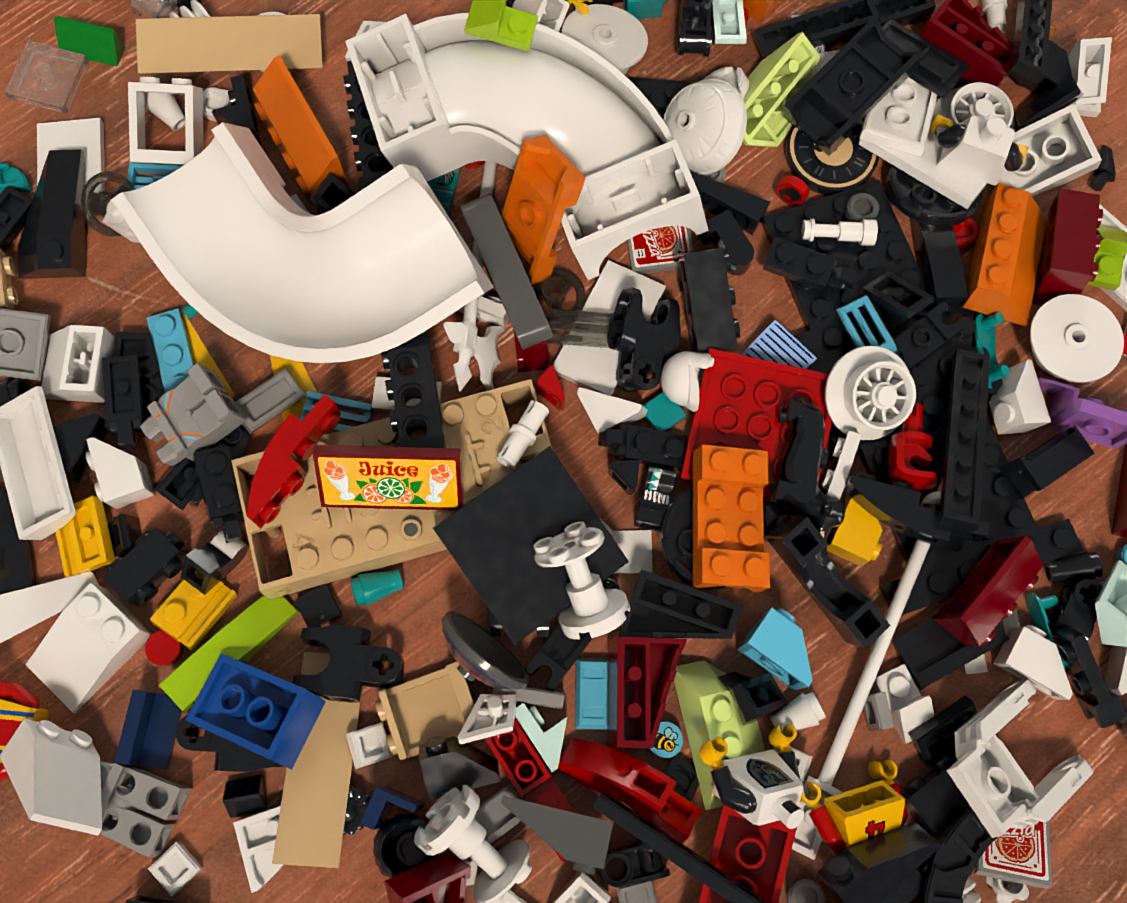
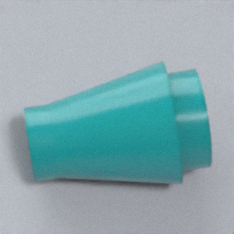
M398 569L387 572L358 573V577L350 579L357 606L365 604L367 607L396 591L404 589Z

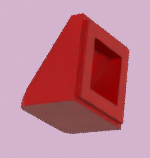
M551 364L536 381V389L541 397L559 411H562L565 408V395L554 366Z

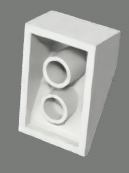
M1074 103L1015 133L1012 142L1029 147L1023 165L1017 171H1007L1003 167L998 183L1028 191L1034 196L1068 183L1099 167L1102 159Z
M90 583L62 611L26 663V666L72 713H76L146 643L152 633L107 588Z
M24 718L0 754V759L29 820L99 835L102 830L100 756L92 744V738L87 733L76 729L72 732L66 731L47 720L36 722Z

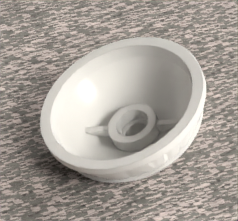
M711 78L694 82L680 90L668 105L663 121L667 125L673 139L677 140L689 171L705 176L724 168L737 154L746 132L747 112L741 94L733 85L720 79Z

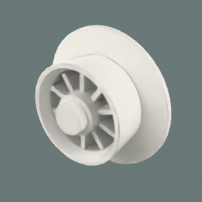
M593 4L587 5L590 12L586 15L579 14L577 10L570 13L563 23L562 34L595 51L615 66L622 74L625 75L629 67L635 65L643 58L648 45L647 33L640 21L629 12L610 5Z
M982 82L950 90L944 98L940 97L935 103L930 124L932 125L937 114L954 122L953 125L962 124L970 116H977L986 120L992 117H1000L1005 121L1008 128L1015 131L1014 110L1009 97L998 87Z
M1067 294L1049 300L1036 312L1030 327L1031 350L1036 363L1047 374L1066 381L1086 383L1101 379L1117 366L1123 353V333L1114 314L1099 301L1084 295Z
M878 346L859 347L842 356L830 371L825 386V405L830 419L846 435L848 431L862 434L860 440H875L893 432L908 418L916 400L915 383L905 363L894 352Z

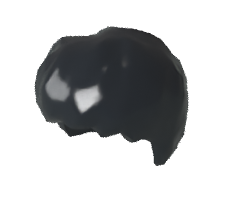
M396 814L393 818L385 820L381 827L378 828L373 839V854L375 863L382 875L392 878L439 855V853L434 856L426 855L414 842L418 826L420 825L425 829L427 825L423 818L415 814Z

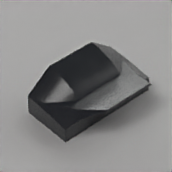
M737 672L717 677L735 700L743 726L757 721L787 705L771 673L757 678L744 676Z

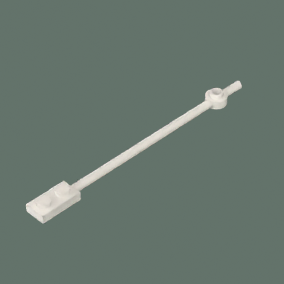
M942 480L937 492H932L920 501L919 506H923L924 503L940 505ZM919 540L916 541L885 616V619L891 626L874 642L818 780L806 775L803 784L804 795L806 798L810 796V790L806 782L817 784L821 789V798L819 800L821 806H824V798L842 793V791L831 785L931 544ZM799 803L798 807L804 811V818L797 826L792 849L815 860L823 839L820 837L809 816V813L812 811L808 804Z

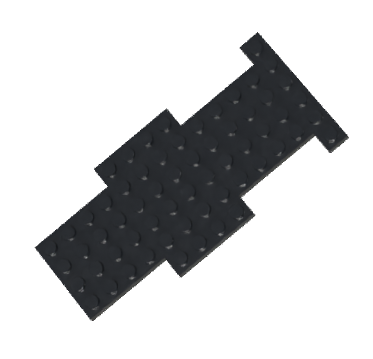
M880 180L762 218L761 224L770 245L776 236L836 258V260L843 263L842 267L858 273L854 285L849 292L834 287L833 290L824 289L822 292L785 278L807 330L806 332L794 335V337L817 358L807 368L808 370L830 374L833 366L842 356L856 349L838 317L836 309L865 296L863 287L887 271L894 273L931 295ZM867 193L877 200L879 213L875 220H877L878 232L874 246L860 245L859 242L837 241V238L814 237L812 242L802 240L803 220H810L811 218L815 220V224L838 225L839 221L849 222L845 216V207L853 195ZM963 301L946 302L948 303V309L943 312L941 320L946 325H953L957 321H963L965 323L964 329L909 370L916 388V400L913 409H916V403L924 406L922 432L933 438L932 447L926 450L933 458L931 463L926 468L918 466L911 462V465L917 470L935 472L937 475V483L933 489L915 490L921 492L920 501L928 494L937 492L943 478L952 357L957 348L977 352L975 341L976 324L974 322L976 316L973 310L962 307ZM871 302L892 339H895L940 304L931 303L891 330L887 311ZM864 306L859 307L861 315L879 346L884 344ZM852 312L847 313L864 346H870ZM982 347L984 354L989 355L988 350ZM1002 379L991 382L992 389L988 388L987 407L990 406L991 396L996 394L1002 386ZM987 415L980 520L990 523L988 537L979 542L950 536L949 542L941 547L930 545L902 615L951 598L996 540L1028 536L1032 540L1043 564L1083 550L1069 518L1038 529L1025 499L1020 500L999 469V467L1007 464L1008 461ZM833 422L826 448L828 450L827 462L838 459L833 457L838 438L846 439L847 436ZM902 424L882 438L860 440L856 452L859 453L867 474L877 477L878 482L891 484L892 482L888 476L889 444L891 436L902 431ZM891 528L907 565L917 540ZM900 579L880 586L888 608Z

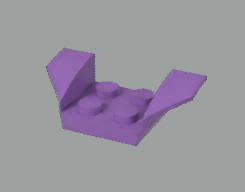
M1038 378L1041 391L1053 395L1048 412L1052 430L1063 432L1075 425L1087 441L1112 449H1117L1127 444V409H1115L1104 405L1103 401L1094 398H1078L1079 388L1053 380Z

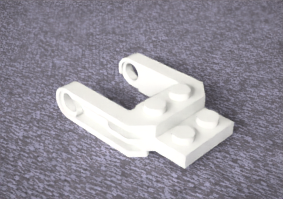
M1028 678L1021 679L1005 688L954 732L955 752L958 761L947 772L992 838L1003 835L1011 826L1024 829L1028 825H1037L1039 821H1049L1093 774V770L1085 758L1076 755L1054 767L1034 788L1004 743L997 738L995 734L1029 704L1027 700L1036 694L1037 690Z

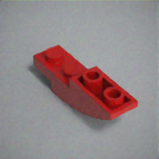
M325 394L302 421L292 413L289 414L269 442L258 464L248 497L246 516L260 529L265 523L272 522L278 516L282 503L289 495L293 496L301 489L307 474L299 463L310 458L314 446L317 445L316 443L325 433L329 434L339 423L341 412L336 402Z
M515 718L513 731L484 738L524 801L575 813ZM556 852L562 862L566 860L558 852Z
M573 738L559 760L558 768L593 793L598 796L603 792L609 793L682 844L689 837L702 809L673 790L677 783L675 780L645 762L611 747L588 740Z

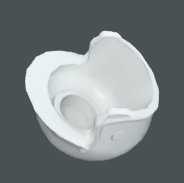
M691 351L679 352L670 357L664 364L661 372V387L664 394L673 403L685 406L687 409L696 412L699 407V391L703 369L712 367L714 358L709 353Z

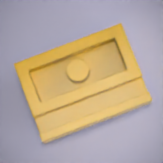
M91 496L74 503L76 514L65 526L56 531L65 577L91 572L109 565L115 560L103 502L97 496Z
M196 570L195 575L204 580L205 575ZM183 579L153 614L150 621L193 651L238 596L234 590L226 587L221 581L204 595Z

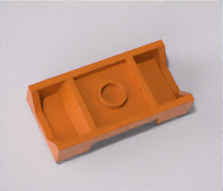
M546 135L523 141L501 215L516 251L531 265L528 274L531 285L550 279L558 257L552 246L565 209L577 204L586 179Z
M703 444L693 451V588L727 586L747 588L752 592H761L770 588V553H764L763 487L768 485V451Z

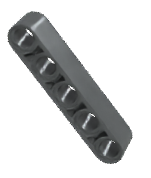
M491 193L461 205L460 208L522 350L554 337Z

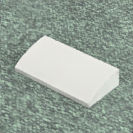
M36 386L0 407V466L19 540H42L65 526L76 514L42 387Z

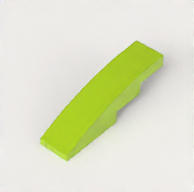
M264 595L216 633L159 686L182 711L187 712L194 705L221 653L238 661L248 662L299 611L284 596L269 599Z

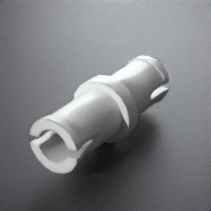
M533 400L529 402L519 422L513 424L510 428V437L496 456V460L508 469H516L527 447L532 446L536 441L535 434L545 417L549 414L546 406Z

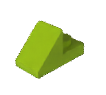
M507 0L472 1L464 33L529 52L538 15L506 6Z
M1100 225L1097 229V235L1101 236V243L1094 257V262L1099 263L1098 273L1093 282L1089 281L1087 285L1116 290L1121 284L1123 259L1127 254V233L1125 230Z

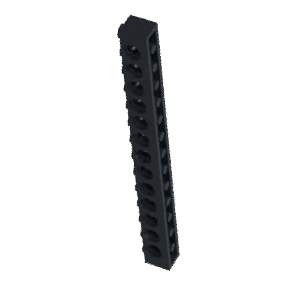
M347 61L349 75H344L343 79L347 95L352 94V100H347L350 120L355 119L356 125L350 126L353 144L359 145V151L354 152V159L357 171H362L363 178L357 179L360 192L394 168L380 150L352 61ZM428 330L412 338L408 343L381 352L384 370L390 369L391 380H385L387 397L389 401L394 400L395 411L389 412L393 432H399L400 443H395L394 447L446 448ZM405 369H416L412 374H402ZM411 399H421L420 403L415 406L406 405ZM416 430L426 431L420 438L410 437Z

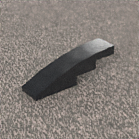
M909 217L915 254L920 253L923 278L929 279L930 292L934 296L933 303L965 301L969 294L952 225H927Z

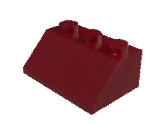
M1026 535L996 540L934 620L965 646L980 647L988 644L996 634L994 628L1001 619H1006L1015 611L1018 605L1016 600L1023 592L1029 591L1039 579L1037 574L1042 569L1043 563L1032 540Z

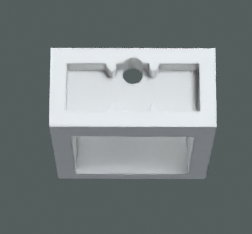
M140 77V83L128 82L130 162L185 165L203 151V88L192 85V80L182 78H172V84H160V78ZM145 93L185 95L186 151L146 150Z

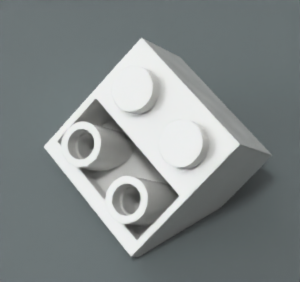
M69 325L50 334L41 385L45 399L105 403L102 359L113 357L115 337L105 327Z

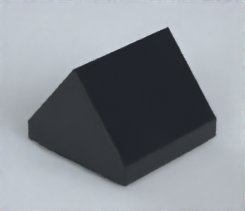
M640 460L613 461L609 466L608 474L628 495L635 493Z
M120 514L108 524L114 556L127 555L136 546V540L142 535L139 518Z
M263 775L226 782L223 803L230 818L268 811Z

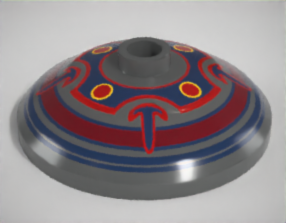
M448 611L443 616L442 631L448 649L459 663L458 671L470 681L477 679L488 686L507 690H520L528 685L530 678L525 668L488 631L457 612Z

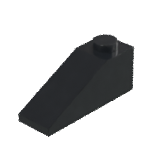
M912 822L845 847L821 868L818 874L839 903H879L941 847V844L919 824Z

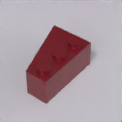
M946 0L928 20L920 36L969 64V69L961 77L968 83L982 82L998 87L1010 72L1013 44L997 26L992 29L982 18L984 12L979 6L973 8L967 0Z
M1059 189L1049 208L1042 246L1046 247L1044 264H1039L1037 275L1042 276V282L1036 293L1033 294L1032 304L1043 306L1049 300L1061 295H1081L1088 282L1095 280L1099 263L1094 262V257L1101 243V236L1097 235V229L1103 218V209H1099L1100 195Z
M615 637L608 640V747L653 748L666 707V698L671 683L674 682L681 651L684 650L687 639Z
M450 850L385 880L389 903H468L465 900L466 879L470 878L471 866Z

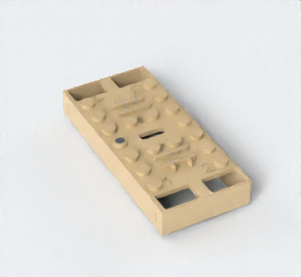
M531 379L439 404L446 448L461 449L464 505L513 471L511 468L504 467L496 460V456L510 437V426L504 407L530 399L538 402ZM389 417L323 435L316 444L394 447V444L400 443L399 432L392 431ZM544 420L539 427L541 434L536 435V441L532 446L527 447L520 460L526 458L529 460L548 446L552 448ZM416 430L410 437L420 438L426 431ZM265 451L231 460L259 591L269 599L447 550L432 527L456 510L321 507L313 454L307 460H302L299 463L307 474L301 489L295 495H289L282 503L278 516L272 522L265 523L260 529L246 516L250 493L247 477L255 475ZM520 461L518 462L516 468H518L519 466H521ZM282 526L293 575L270 582L259 532L265 531L271 538H277L281 534L279 527Z

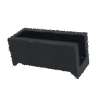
M1074 425L1053 436L1024 457H1018L999 467V469L1021 500L1035 490L1038 492L1095 453Z

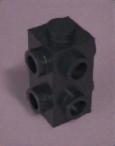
M155 527L152 531L149 530L143 533L136 540V546L126 556L122 555L110 564L109 572L102 578L125 602L135 606L147 603L157 594V587L167 578H173L182 570L187 554L181 548L185 543L171 530L166 534Z

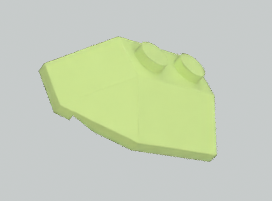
M803 32L795 35L763 59L748 77L750 82L749 88L743 98L747 112L746 132L743 139L745 146L778 147L793 126L783 117L784 105L816 74V66H819L820 55Z
M703 660L677 666L674 683L697 778L700 783L705 810L721 807L723 803L712 793L714 781L710 772L713 771L712 765L705 764L700 759L699 750L701 746L708 740L712 742L716 737L723 738L727 743L728 752L721 758L722 761L763 752L765 748L758 721L743 726L735 700L728 689L717 678L726 673Z

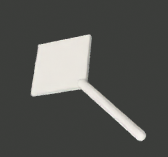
M602 521L629 561L613 574H638L641 570L653 573L651 530L613 531Z

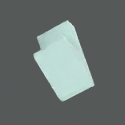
M712 0L711 45L746 44L743 0Z
M522 703L516 707L515 716L551 772H553L559 765L567 717L543 733L540 727L545 724V721L536 707L533 705L528 709Z

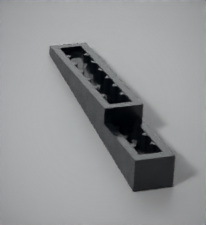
M845 0L756 30L753 36L762 58L765 59L801 32L804 33L813 47L826 46L851 40L873 17L879 20L881 26L891 19L903 26L927 21L931 18L936 5L933 0Z
M690 172L700 194L703 209L714 215L729 209L741 229L753 236L767 212L770 201Z

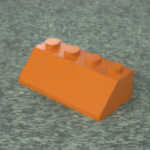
M281 56L273 58L253 88L258 101L253 106L261 121L266 119L269 121L271 127L267 128V131L276 146L282 144L285 151L281 155L290 171L296 169L299 177L295 178L302 194L304 196L310 194L311 196L329 173H332L349 188L338 155Z
M998 183L984 203L979 223V234L975 242L967 281L969 297L963 301L962 306L963 308L989 316L1001 312L1004 320L1026 326L1029 322L1047 220L1030 192Z

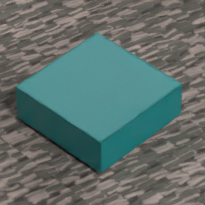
M664 392L643 405L647 409L645 419L654 430L666 432L686 418V414L681 407L670 401Z

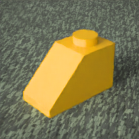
M847 494L843 503L845 518L840 526L832 528L827 540V551L861 567L870 562V560L875 561L883 545L879 541L883 530L878 519L869 514Z

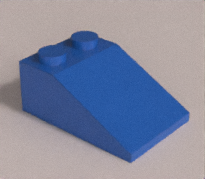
M221 653L185 720L292 770L326 701L307 689Z

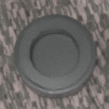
M867 193L853 195L845 207V216L849 222H861L862 219L875 220L879 213L877 200Z

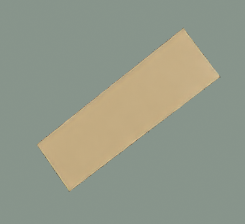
M320 14L136 19L138 74L266 70L273 58L279 55L287 69L323 68Z
M304 652L301 674L316 675L322 672L329 664L330 654ZM320 697L326 702L292 770L286 768L272 864L339 868L353 763L346 734L357 730L360 702H337Z

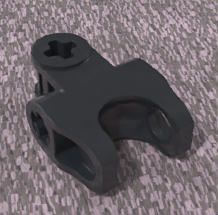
M679 0L677 55L684 56V53L702 54V57H709L712 38V26L710 25L712 0Z
M636 288L622 290L610 319L607 336L608 347L612 350L620 351L616 380L621 389L627 392L651 390L659 384L662 362L666 363L679 349L681 329L680 308L677 300L670 298L660 300L655 307L650 323L642 312L643 296L641 290ZM630 370V374H624L625 371ZM647 375H652V378L646 379Z
M338 624L325 627L302 628L301 639L309 645L328 649L330 651V661L328 666L316 675H294L292 683L329 701L359 703L362 686L382 689L395 687L403 678L404 666L398 653L393 649L369 646L371 631L368 629ZM389 661L393 669H388L385 675H381L378 667H383L385 662Z
M187 716L182 718L177 725L176 739L184 749L216 752L215 771L252 772L263 768L285 767L205 730L204 736H192L193 729L201 727L186 721Z

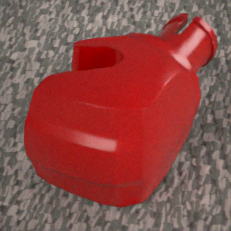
M916 403V409H913L908 418L902 423V431L891 436L888 452V476L892 482H903L911 485L912 490H930L937 483L936 473L917 470L911 465V462L918 466L926 468L933 460L932 456L926 451L932 447L933 438L922 432L924 406Z

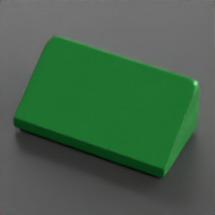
M55 16L54 24L58 47L62 54L112 66L119 64L125 47L114 29Z

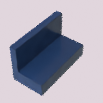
M132 690L114 763L141 765L164 770L169 769L176 740V728L180 722L182 710L168 695Z
M388 786L376 787L360 824L372 830L378 829L387 820L393 804L411 812H417L423 808L425 802Z

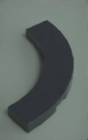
M970 805L953 820L940 839L941 847L932 855L926 871L921 903H963L964 899H962L968 876H971L980 857L997 838L990 836Z

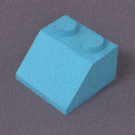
M770 608L757 618L737 650L792 690L809 687L813 680L803 631L795 624L796 619L790 613L781 608H778L777 611Z

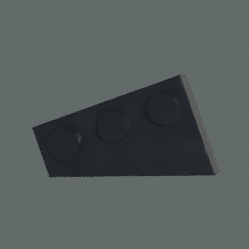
M706 247L672 253L674 262H679L682 280L678 281L680 292L684 291L686 305L684 315L692 351L705 353L709 351V348L722 350L737 347L736 338H740V326L737 318L733 319L732 306L736 304V297L733 286L728 284L727 273L731 272L729 254L724 253L723 247Z
M641 570L629 602L630 612L626 610V620L621 625L618 637L732 639L743 605Z

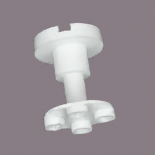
M584 522L572 523L565 528L564 533L553 538H543L533 546L536 552L534 558L539 566L559 567L565 565L570 578L566 591L571 604L560 612L558 619L564 635L571 639H580L579 633L589 632L591 638L609 633L623 624L626 620L624 612L626 610L630 612L631 609L626 594L619 589H604L600 576L590 572L585 557L595 552L603 544L604 534L598 528H586Z
M463 785L462 791L455 787L439 798L425 816L430 821L425 829L420 825L418 826L414 842L426 855L434 856L449 848L462 860L470 857L482 868L474 885V899L478 903H500L504 894L514 883L519 884L523 882L530 874L532 866L528 863L530 846L525 840H515L503 846L499 851L495 850L485 840L486 829L474 819L480 804L479 796L468 785Z

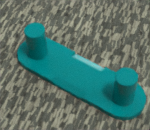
M1001 312L991 316L981 313L974 318L977 353L984 354L982 348L984 347L990 355L988 388L992 389L991 382H995L1010 374L1008 366L1002 365L998 367L996 358L995 326L1004 322V316Z
M1035 593L1028 594L1026 604L1034 627L1044 631L1047 634L1045 638L1054 643L1045 609L1057 607L1059 605L1058 598L1055 595L1039 598ZM1061 657L1064 669L1070 668V665Z

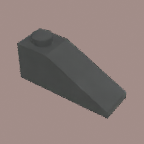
M503 796L501 803L564 859L574 862L573 870L595 875L596 867L604 869L613 822Z

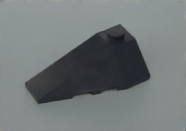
M81 149L49 150L18 244V278L86 277L84 151Z

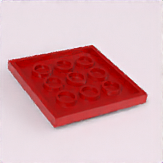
M709 348L708 353L714 358V364L712 367L704 369L699 391V407L694 413L680 479L693 482V451L702 444L768 451V485L763 487V498L767 499L769 484H777V481L780 480V463L792 436L790 431L791 421H788L786 424L778 423L779 409L782 403H787L790 399L793 400L794 396H800L806 403L818 407L822 411L825 420L823 448H827L832 424L825 405V386L829 374ZM820 469V471H819L818 485H819V481H820V476H821V471H822V469Z

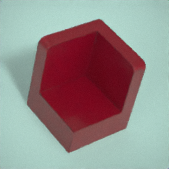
M514 331L518 372L547 369L550 366L548 340L522 350Z

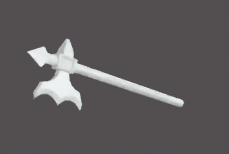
M485 161L480 197L489 193L493 197L497 163ZM474 240L472 254L483 270L484 261ZM479 297L464 307L462 322H444L443 324L449 340L454 343L453 351L458 353V362L453 364L459 392L472 377L469 370L471 357L474 356L478 362L480 380L487 391L494 389L493 372L497 365L501 363L497 352L498 336L505 330L502 326L487 327L483 337L477 336L476 318Z

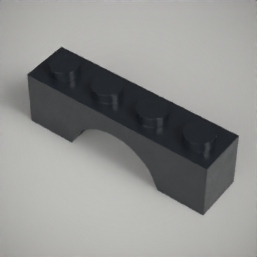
M790 514L765 536L847 643L866 649L891 626L871 599L854 588L837 570L828 556V543L807 516Z

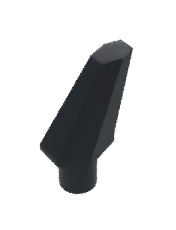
M1102 145L1099 154L1102 161L1099 167L1094 170L1093 175L1095 178L1090 184V187L1095 191H1101L1107 182H1114L1116 177L1112 149L1105 145Z

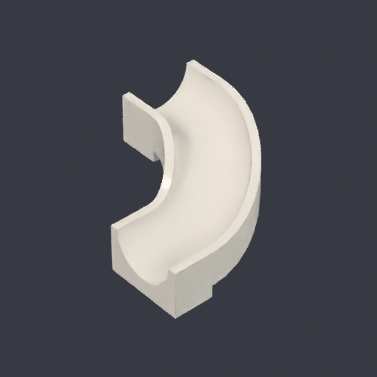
M459 13L436 17L416 25H412L407 14H404L345 41L380 150L393 168L401 163L416 166L426 182L476 161L498 163L515 171L523 141L546 135L586 178L577 204L565 209L561 222L571 249L588 280L600 276V265L614 248L638 234L667 226L690 228L695 232L696 236L709 231L700 194L676 139H673L667 125L654 106L615 66L573 38L537 23L530 50L527 52L464 33L469 13Z
M222 122L211 130L215 135L212 142L187 164L156 182L136 190L121 192L111 199L166 279L205 319L249 347L272 356L293 361L333 363L374 356L416 337L494 288L416 166L401 163L339 206L316 216L301 209L283 189L286 186L285 182L250 129Z

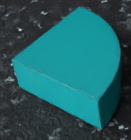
M0 163V194L6 186H10L21 193L32 191L30 181L20 170L11 167L9 164Z

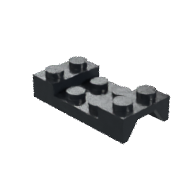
M873 17L784 105L783 117L830 156L851 135L852 129L893 88L896 90L918 68L922 55L918 52H904L886 37L879 20Z

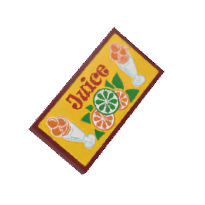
M314 446L312 454L321 507L458 510L464 506L460 448Z

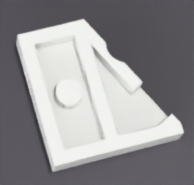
M281 806L233 822L251 893L260 890L284 866L283 864H272Z

